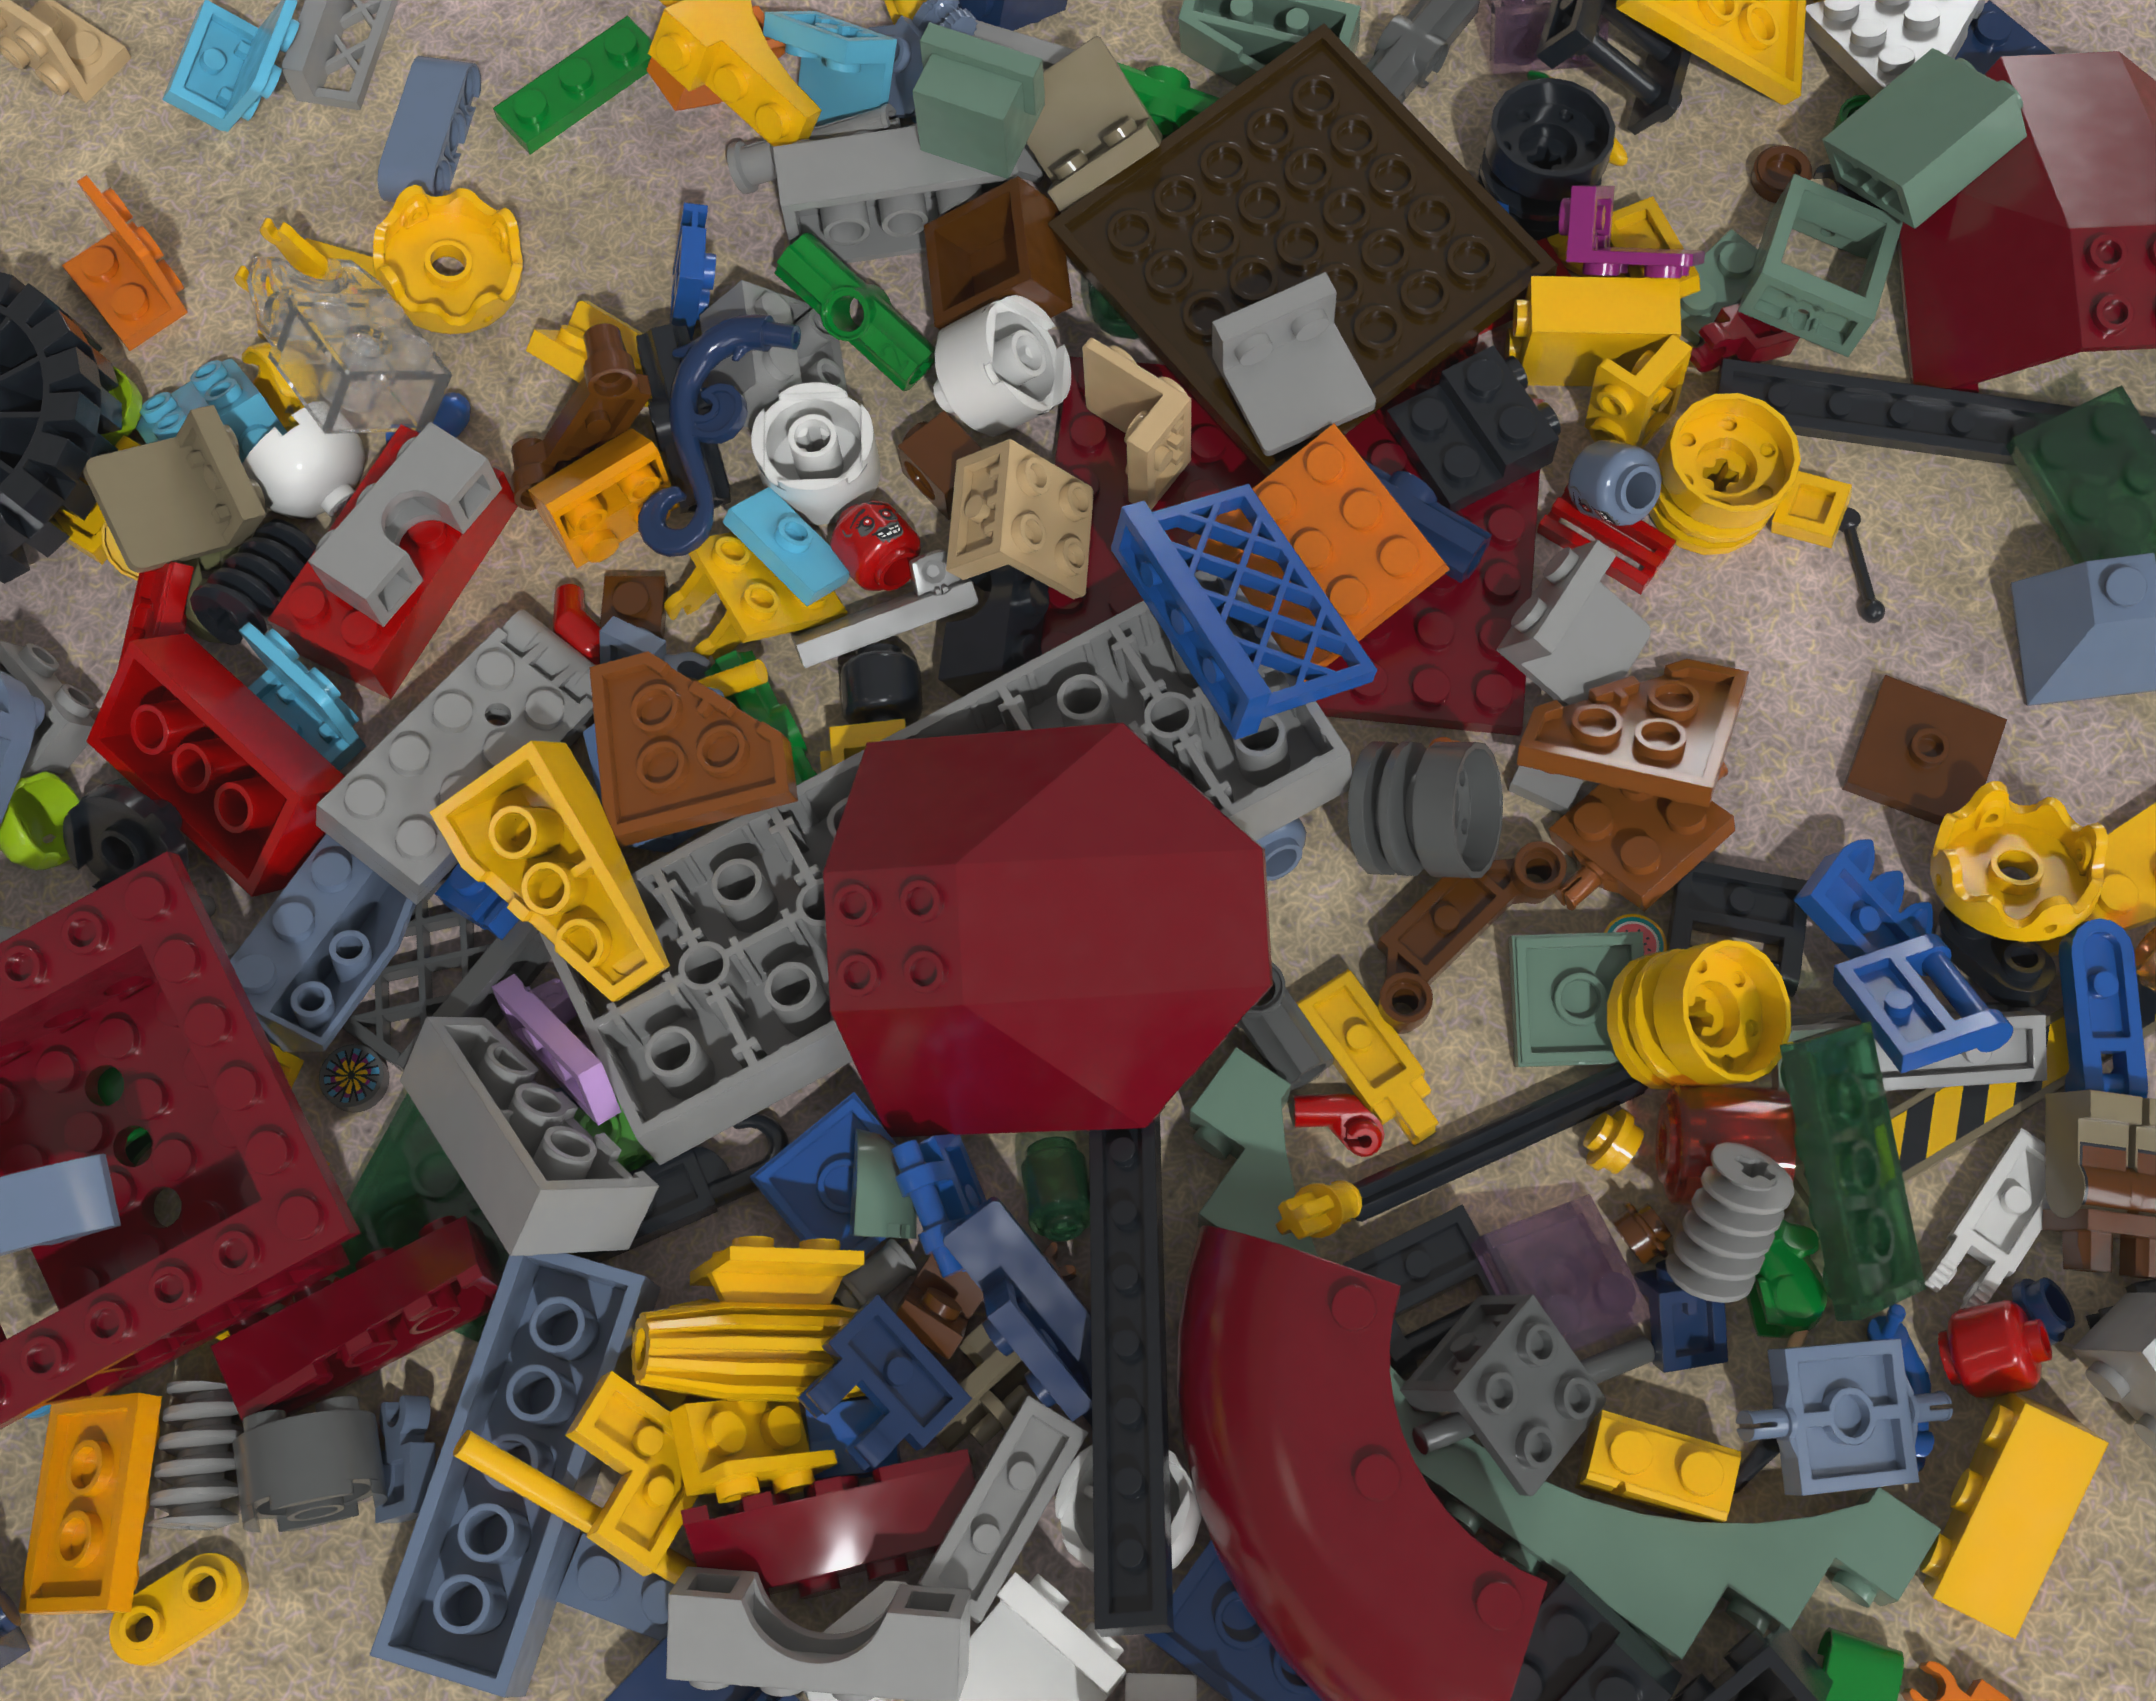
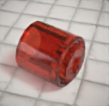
M1675 1083L1669 1089L1666 1102L1660 1107L1656 1127L1657 1174L1659 1181L1664 1185L1666 1197L1671 1204L1692 1206L1691 1200L1696 1190L1703 1188L1701 1182L1703 1172L1706 1167L1713 1165L1710 1158L1711 1153L1717 1144L1724 1142L1740 1143L1766 1154L1782 1166L1793 1181L1796 1162V1123L1789 1092L1785 1088Z

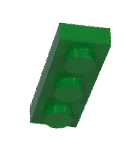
M627 15L495 106L493 110L497 120L531 155L646 75L651 59L648 51L652 40Z

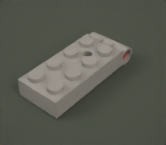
M525 609L519 610L501 629L498 627L316 805V826L417 905L458 863L429 812L531 740L566 743L570 748L583 735V731L595 723L589 667L596 665ZM500 720L504 722L505 725L495 726L489 723L488 721Z

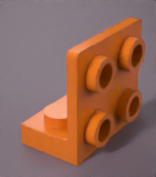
M86 175L79 179L77 183L110 234L62 266L127 349L131 351L188 313L177 296V293L185 289V287L164 259L156 263L164 254L142 225L137 227L133 221L128 224L126 223L133 216L115 191L110 187L101 193Z

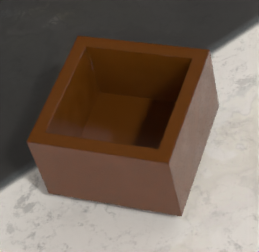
M1019 176L924 225L934 325L939 330L996 300L1013 295L1022 296L1033 301L1050 318L1073 308L1066 254L1048 226V223L1059 216L1061 212L1052 200Z

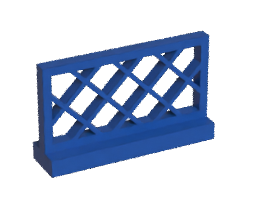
M1249 484L1154 512L1150 510L1145 501L1121 508L1111 551L1234 740L1257 733L1263 718L1373 682L1377 668ZM1241 509L1252 525V531L1248 533L1216 522L1217 515ZM1178 527L1201 535L1197 549L1195 550L1172 542L1165 531ZM1210 538L1244 550L1240 564L1204 553L1208 539ZM1251 553L1276 561L1284 572L1283 579L1247 568ZM1196 570L1232 581L1228 596L1202 588L1195 577ZM1239 585L1275 596L1276 599L1271 612L1236 600L1235 596ZM1284 599L1309 608L1316 618L1315 626L1279 615L1278 611L1282 600ZM1228 616L1265 629L1260 644L1234 636L1226 624ZM1271 632L1307 643L1308 647L1304 659L1266 647ZM1315 647L1341 655L1349 667L1334 671L1310 661ZM1260 664L1296 676L1295 685L1271 692L1258 672Z

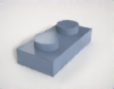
M582 1533L555 1601L661 1641L668 1634V1597L674 1584L655 1573L643 1577L586 1537L587 1534Z

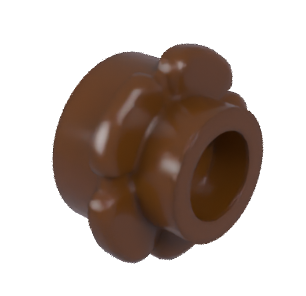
M1629 1201L1624 1202L1623 1205L1626 1210L1610 1221L1616 1231L1643 1265L1659 1254L1666 1258L1668 1251L1662 1243L1672 1237L1666 1225L1648 1203L1636 1210Z

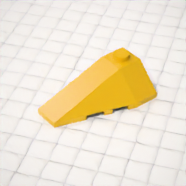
M531 740L429 812L461 868L477 882H485L509 904L507 909L522 922L528 921L555 945V952L611 1002L621 1000L670 967L600 800L566 743Z

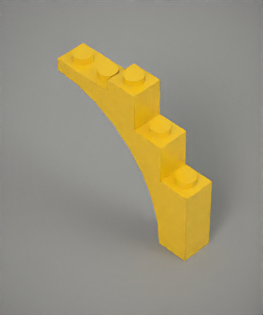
M659 0L666 8L663 10L648 54L689 92L705 84L771 146L788 145L799 140H809L822 110L790 77L769 47L753 13L751 0Z

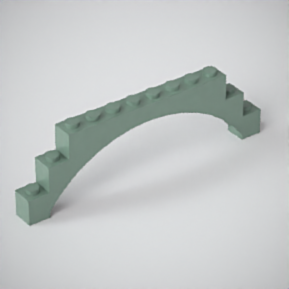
M1236 1047L1190 1110L1189 1126L1196 1130V1133L1193 1135L1195 1142L1220 1160H1226L1229 1154L1237 1159L1198 1213V1228L1201 1226L1224 1228L1318 1256L1310 1236L1300 1240L1293 1233L1282 1236L1275 1225L1282 1219L1278 1210L1279 1204L1296 1195L1286 1153L1282 1109L1289 1100L1291 1084ZM1390 1366L1394 1404L1402 1433L1426 1483L1432 1492L1444 1501L1443 1506L1447 1512L1468 1533L1475 1535L1481 1527L1502 1542L1503 1546L1498 1553L1507 1562L1522 1571L1536 1576L1538 1571L1541 1570L1558 1583L1571 1571L1669 1663L1683 1659L1721 1597L1730 1602L1725 1612L1734 1621L1749 1631L1757 1629L1762 1636L1767 1629L1772 1632L1780 1624H1783L1788 1631L1792 1629L1827 1570L1835 1575L1831 1581L1832 1586L1842 1595L1863 1607L1869 1608L1872 1602H1875L1880 1607L1898 1602L1941 1531L1939 1527L1880 1487L1862 1494L1856 1505L1814 1517L1764 1523L1693 1522L1640 1514L1581 1497L1546 1481L1533 1496H1522L1516 1492L1486 1448L1477 1444L1469 1437L1426 1455L1420 1453L1413 1441V1428L1442 1417V1415L1438 1412L1415 1411L1400 1391L1406 1382Z

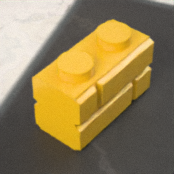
M1602 1410L1590 1423L1575 1488L1669 1517H1673L1680 1512L1682 1520L1724 1523L1727 1521L1741 1461V1451Z

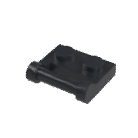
M1701 861L1674 885L1666 940L1667 951L1677 948L1687 949L1694 946L1690 945L1692 930L1779 946L1777 961H1770L1781 974L1788 996L1793 997L1800 980L1808 916L1794 899L1808 880Z
M1463 1204L1342 1264L1343 1266L1401 1286L1390 1340V1366L1400 1377L1417 1369L1416 1361L1433 1351L1473 1302L1405 1336L1395 1320L1396 1317L1473 1279L1477 1282L1482 1296L1512 1295Z

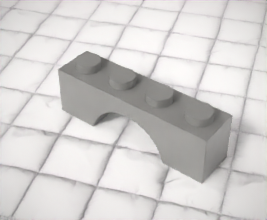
M687 1566L668 1597L666 1679L689 1681L691 1686L702 1690H718L729 1685L760 1687L764 1693L780 1697L792 1696L801 1691L832 1693L833 1697L839 1701H869L874 1697L904 1701H959L968 1675L972 1590L900 1584L888 1607L874 1621L854 1631L827 1634L803 1628L785 1617L769 1599L758 1572Z

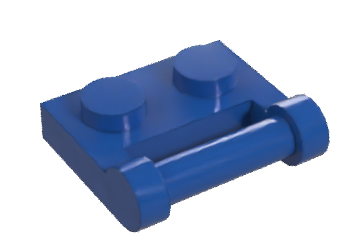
M1925 934L1834 965V986L1901 1074L1976 1048L1980 1052L1985 1053L1995 1051L2006 1044L2013 1034V1026L1998 1009H1989L1950 961L1952 956L1951 950L1937 934ZM1919 975L1928 976L1960 1015L1961 1019L1954 1020Z

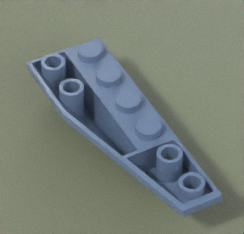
M325 834L230 959L268 1041L279 1047L283 1052H325L398 951L416 906L415 903L327 834Z

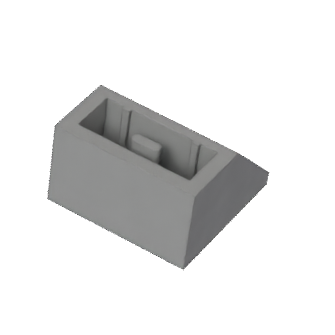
M741 280L699 315L702 334L723 320L739 315L751 314L771 315L775 322L793 324L800 327L801 340L796 350L772 347L768 352L749 351L738 362H734L732 360L733 355L721 361L708 375L709 386L717 383L733 385L747 402L748 411L744 427L752 429L755 419L764 408L766 412L779 400L778 394L789 387L803 383L821 382L836 385L847 391L840 341L828 333L823 326L821 316L806 302Z

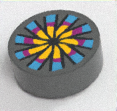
M360 1044L345 1045L334 1050L324 1060L319 1072V1086L323 1095L340 1110L352 1113L362 1112L374 1107L384 1097L389 1086V1070L383 1059L371 1048Z

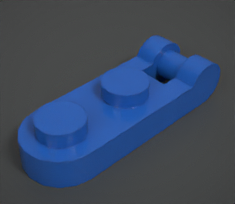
M2099 918L2083 922L2073 931L2064 935L2059 943L2058 957L2069 1058V1071L2065 1078V1092L2097 1090L2147 1098L2148 1078L2135 953L2131 938L2121 926L2111 920ZM2101 1054H2112L2113 1069L2111 1073H2103Z

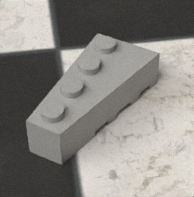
M427 1016L400 1081L509 1255L533 1256L540 1254L629 1250L659 1185L644 1171L636 1172L632 1176L617 1161L621 1149L605 1133L596 1134L593 1138L573 1118L578 1107L562 1091L556 1092L538 1084L534 1080L538 1068L489 1020L482 1017Z

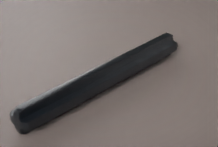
M1618 1063L1353 1183L1362 1197L1361 1212L1354 1219L1363 1222L1634 1099L1644 1094L1648 1087L1632 1078L1623 1065Z

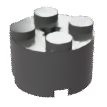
M340 1396L323 1400L315 1405L316 1412L287 1418L286 1411L268 1410L249 1415L242 1420L244 1433L236 1437L232 1444L244 1530L261 1533L259 1519H277L279 1532L308 1529L359 1516L358 1501L373 1496L375 1508L387 1502L388 1496L376 1416L372 1412L360 1410L358 1397Z

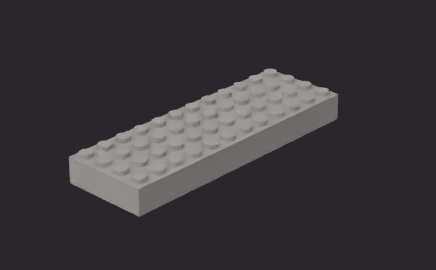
M1203 571L1195 573V577L1202 588L1228 596L1232 581ZM1239 587L1235 599L1250 604ZM1145 601L1132 606L881 740L889 741L1125 723L1145 741L1144 743L1167 764L1178 770L1207 796L1216 808L1241 830L1247 832L1255 841L1349 791L1352 778L1350 751L1316 701L1263 718L1257 733L1234 740ZM1229 616L1226 621L1234 636L1260 644L1265 629ZM1270 634L1266 647L1283 652ZM1261 664L1258 669L1259 674L1271 692L1295 685L1296 676ZM864 750L797 785V802L739 816L631 874L670 967L621 1000L611 1002L555 952V945L539 932L598 1059L602 1062L609 1082L636 1139L659 1165L668 1162L853 1061L830 1012L823 871Z

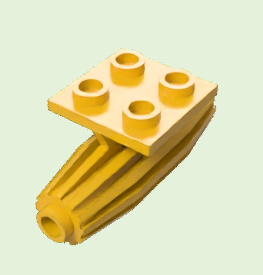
M744 1236L734 1238L732 1246L713 1252L712 1258L690 1272V1286H713L720 1300L719 1302L639 1314V1318L635 1322L631 1350L632 1374L635 1376V1383L641 1386L720 1401L800 1402L797 1397L818 1376L835 1363L831 1356L822 1348V1345L858 1311V1309L834 1305L831 1302L843 1276L864 1265V1251L841 1250L840 1241L836 1239H808L800 1241L799 1248H774V1238ZM856 1385L843 1400L866 1395Z

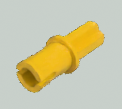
M1336 1180L1331 1182L1330 1185L1324 1183L1309 1184L1302 1187L1295 1197L1279 1204L1278 1210L1282 1219L1275 1225L1282 1236L1293 1233L1299 1240L1308 1236L1312 1238L1327 1237L1334 1234L1342 1224L1351 1222L1350 1218H1357L1362 1209L1361 1194L1352 1183L1346 1180Z

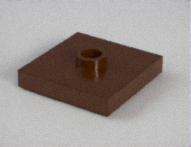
M1885 675L1877 690L1842 790L1940 826L1947 813L1952 814L1960 810L1971 800L1975 792L1986 784L2007 719Z

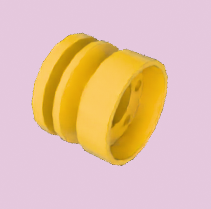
M1741 393L1713 394L1691 404L1676 421L1666 439L1664 447L1656 458L1660 467L1662 482L1659 498L1654 508L1649 512V515L1658 530L1676 540L1675 544L1679 548L1701 555L1728 554L1751 543L1767 524L1769 518L1776 511V507L1782 502L1795 483L1801 462L1797 436L1782 414L1765 401Z
M1721 940L1695 945L1687 949L1677 948L1666 952L1650 953L1630 961L1614 979L1607 1001V1031L1615 1055L1632 1078L1650 1089L1674 1091L1685 1088H1701L1708 1084L1727 1085L1745 1083L1769 1074L1783 1057L1791 1033V1002L1781 974L1766 954L1747 942Z

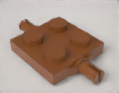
M1724 762L1718 781L1728 775V768ZM1599 784L1548 828L1551 841L1561 851L1574 859L1579 868L1576 873L1560 886L1557 892H1555V896L1563 906L1567 905V909L1573 911L1578 904L1599 887L1621 894L1645 912L1735 832L1734 816L1712 800L1708 808Z

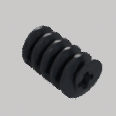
M273 519L260 526L253 538L243 542L238 552L229 556L222 568L214 571L209 576L206 584L194 590L190 602L198 621L220 642L229 645L241 643L243 636L239 630L248 622L265 635L268 630L267 625H270L268 618L317 546L296 526L285 520Z

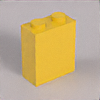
M1531 276L1525 299H1516L1514 303L1513 328L1507 329L1505 358L1514 356L1519 360L1526 372L1528 385L1593 386L1596 368L1605 358L1612 360L1631 373L1636 362L1647 350L1656 353L1672 334L1680 339V278Z

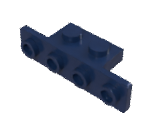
M991 1197L945 1231L943 1243L983 1292L987 1319L982 1322V1325L998 1350L1005 1356L1010 1355L1014 1351L1030 1369L1024 1374L1026 1381L1046 1407L1050 1408L1057 1403L1072 1422L1083 1415L1092 1426L1091 1312L998 1197Z

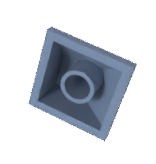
M2154 553L2086 561L2011 582L2010 589L2027 706L2156 691V561Z

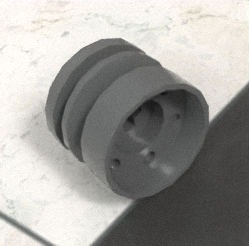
M1372 741L1361 751L1353 768L1348 793V826L1351 846L1357 862L1367 874L1394 875L1396 873L1402 876H1418L1425 869L1431 877L1482 878L1491 868L1498 850L1502 830L1503 794L1497 762L1486 743L1435 742L1426 749L1419 742L1402 741L1398 744L1388 741Z

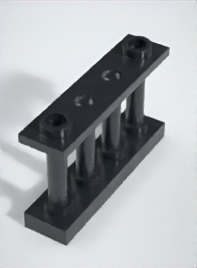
M1552 0L1535 55L1551 69H1554L1573 55L1581 56L1584 54L1636 96L1627 127L1634 135L1656 122H1665L1673 116L1682 102L1681 91L1692 54L1690 51L1617 10V0ZM1601 15L1648 53L1643 70L1599 35L1600 28L1598 23Z

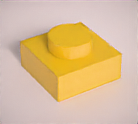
M1798 471L1794 485L1777 506L1772 519L1771 533L1832 548L1851 498L1852 485Z

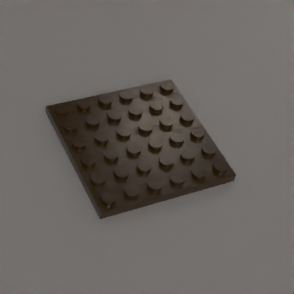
M1325 23L1161 141L1159 147L1097 187L1048 223L1067 257L1266 477L1318 435L1274 455L1266 456L1263 454L1212 357L1213 321L1326 272L1337 292L1334 323L1376 398L1374 410L1337 426L1342 434L1345 435L1514 308L1516 299L1524 300L1531 276H1555L1558 266L1550 255Z

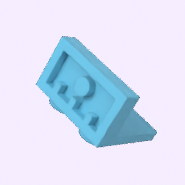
M817 11L765 12L763 35L785 43L786 53L801 57L798 86L822 110L815 127L888 104L897 39Z

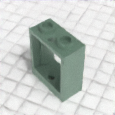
M1793 174L1769 214L1738 312L1845 357H1849L1875 320L1903 221L1885 211ZM1794 229L1853 255L1867 259L1857 294L1781 262L1791 230ZM1804 309L1807 310L1809 313L1804 314L1799 312L1798 310Z

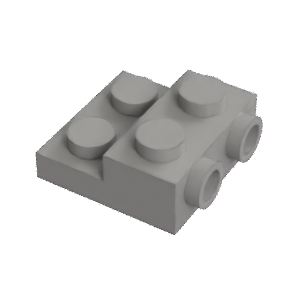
M0 641V671L10 674L24 683L30 694L40 698L45 706L43 721L34 732L31 748L20 778L29 777L44 771L64 774L88 745L86 740L95 722L89 714L95 708V705L84 692L72 685L62 684L56 678L54 672L59 668V663L48 651L32 643L22 646Z

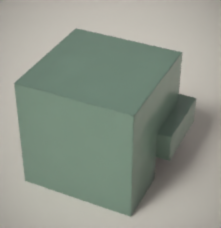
M929 22L920 39L923 71L912 90L920 150L1009 179L1045 106L1043 59Z

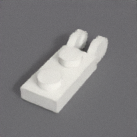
M2023 1128L2014 1133L1946 1239L1950 1243L1943 1250L1923 1281L1924 1285L1937 1293L1942 1287H1946L1950 1283L1966 1253L1987 1266L1978 1280L1965 1293L1960 1309L1988 1304L2003 1279L2014 1274L2042 1230L2043 1209H2050L2045 1191V1143Z

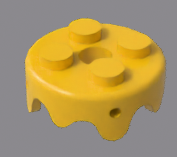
M419 185L405 188L397 197L387 217L377 225L374 233L373 269L376 284L384 300L399 316L412 325L435 333L450 335L471 333L488 327L500 319L512 306L521 287L523 271L519 229L513 213L506 207L500 210L493 209L484 203L474 192L466 188H458L451 194L438 197L427 195L422 186ZM452 257L463 264L464 270L454 276H445L438 273L432 267V264L439 258Z
M1992 781L1981 786L1971 800L1960 810L1952 814L1947 813L1944 816L1930 857V877L1935 892L1945 907L1962 922L1976 930L2005 940L2020 942L2047 941L2073 931L2094 911L2105 883L2104 864L2108 848V835L2105 827L2099 822L2084 827L2080 826L2068 814L2061 801L2056 798L2046 797L2036 804L2018 805L2009 800L2006 785L2001 781ZM2006 867L2021 869L2030 876V879H2012L2003 874L2001 869Z

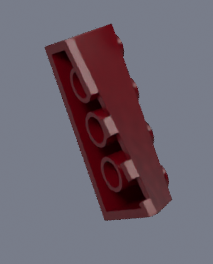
M454 1215L439 1218L427 1224L418 1232L420 1239L396 1251L394 1248L389 1247L372 1252L355 1264L356 1272L334 1283L331 1280H322L310 1284L293 1295L292 1300L294 1303L270 1316L266 1312L257 1313L232 1325L228 1330L230 1336L210 1347L241 1420L249 1415L268 1410H284L287 1417L490 1312L503 1273L482 1228L466 1215L459 1219Z
M968 1449L879 1467L872 1471L873 1481L859 1484L858 1476L855 1475L814 1481L812 1485L803 1489L804 1498L794 1501L790 1500L789 1493L771 1494V1491L741 1498V1503L734 1506L735 1514L711 1518L708 1515L707 1505L681 1510L683 1525L697 1567L758 1572L770 1600V1595L796 1588H798L800 1599L823 1596L841 1589L839 1577L866 1571L869 1582L885 1580L910 1572L907 1560L935 1553L977 1481L972 1457Z

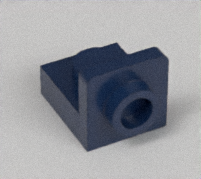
M1666 1260L1658 1262L1655 1270L1634 1273L1635 1289L1649 1298L1651 1343L1655 1351L1653 1364L1663 1373L1728 1362L1725 1303L1706 1301L1685 1292L1675 1284L1667 1273Z

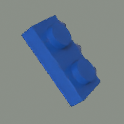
M1871 839L1856 840L1847 844L1840 851L1825 856L1794 899L1801 909L1850 960L1932 933L1933 908L1930 902L1915 903L1899 912L1904 895V879L1901 871L1884 872L1871 881L1869 880L1875 861L1874 842Z

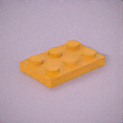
M130 1393L51 1404L19 1613L65 1615L131 1612L134 1590L139 1580L138 1560L144 1518L147 1515L150 1503L148 1491L154 1449L160 1434L158 1421L162 1396Z

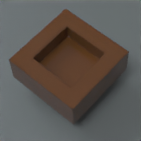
M605 576L600 628L602 629L611 617L615 616L636 627L645 628L655 636L664 639L666 621L664 603L668 598L669 586L666 577Z

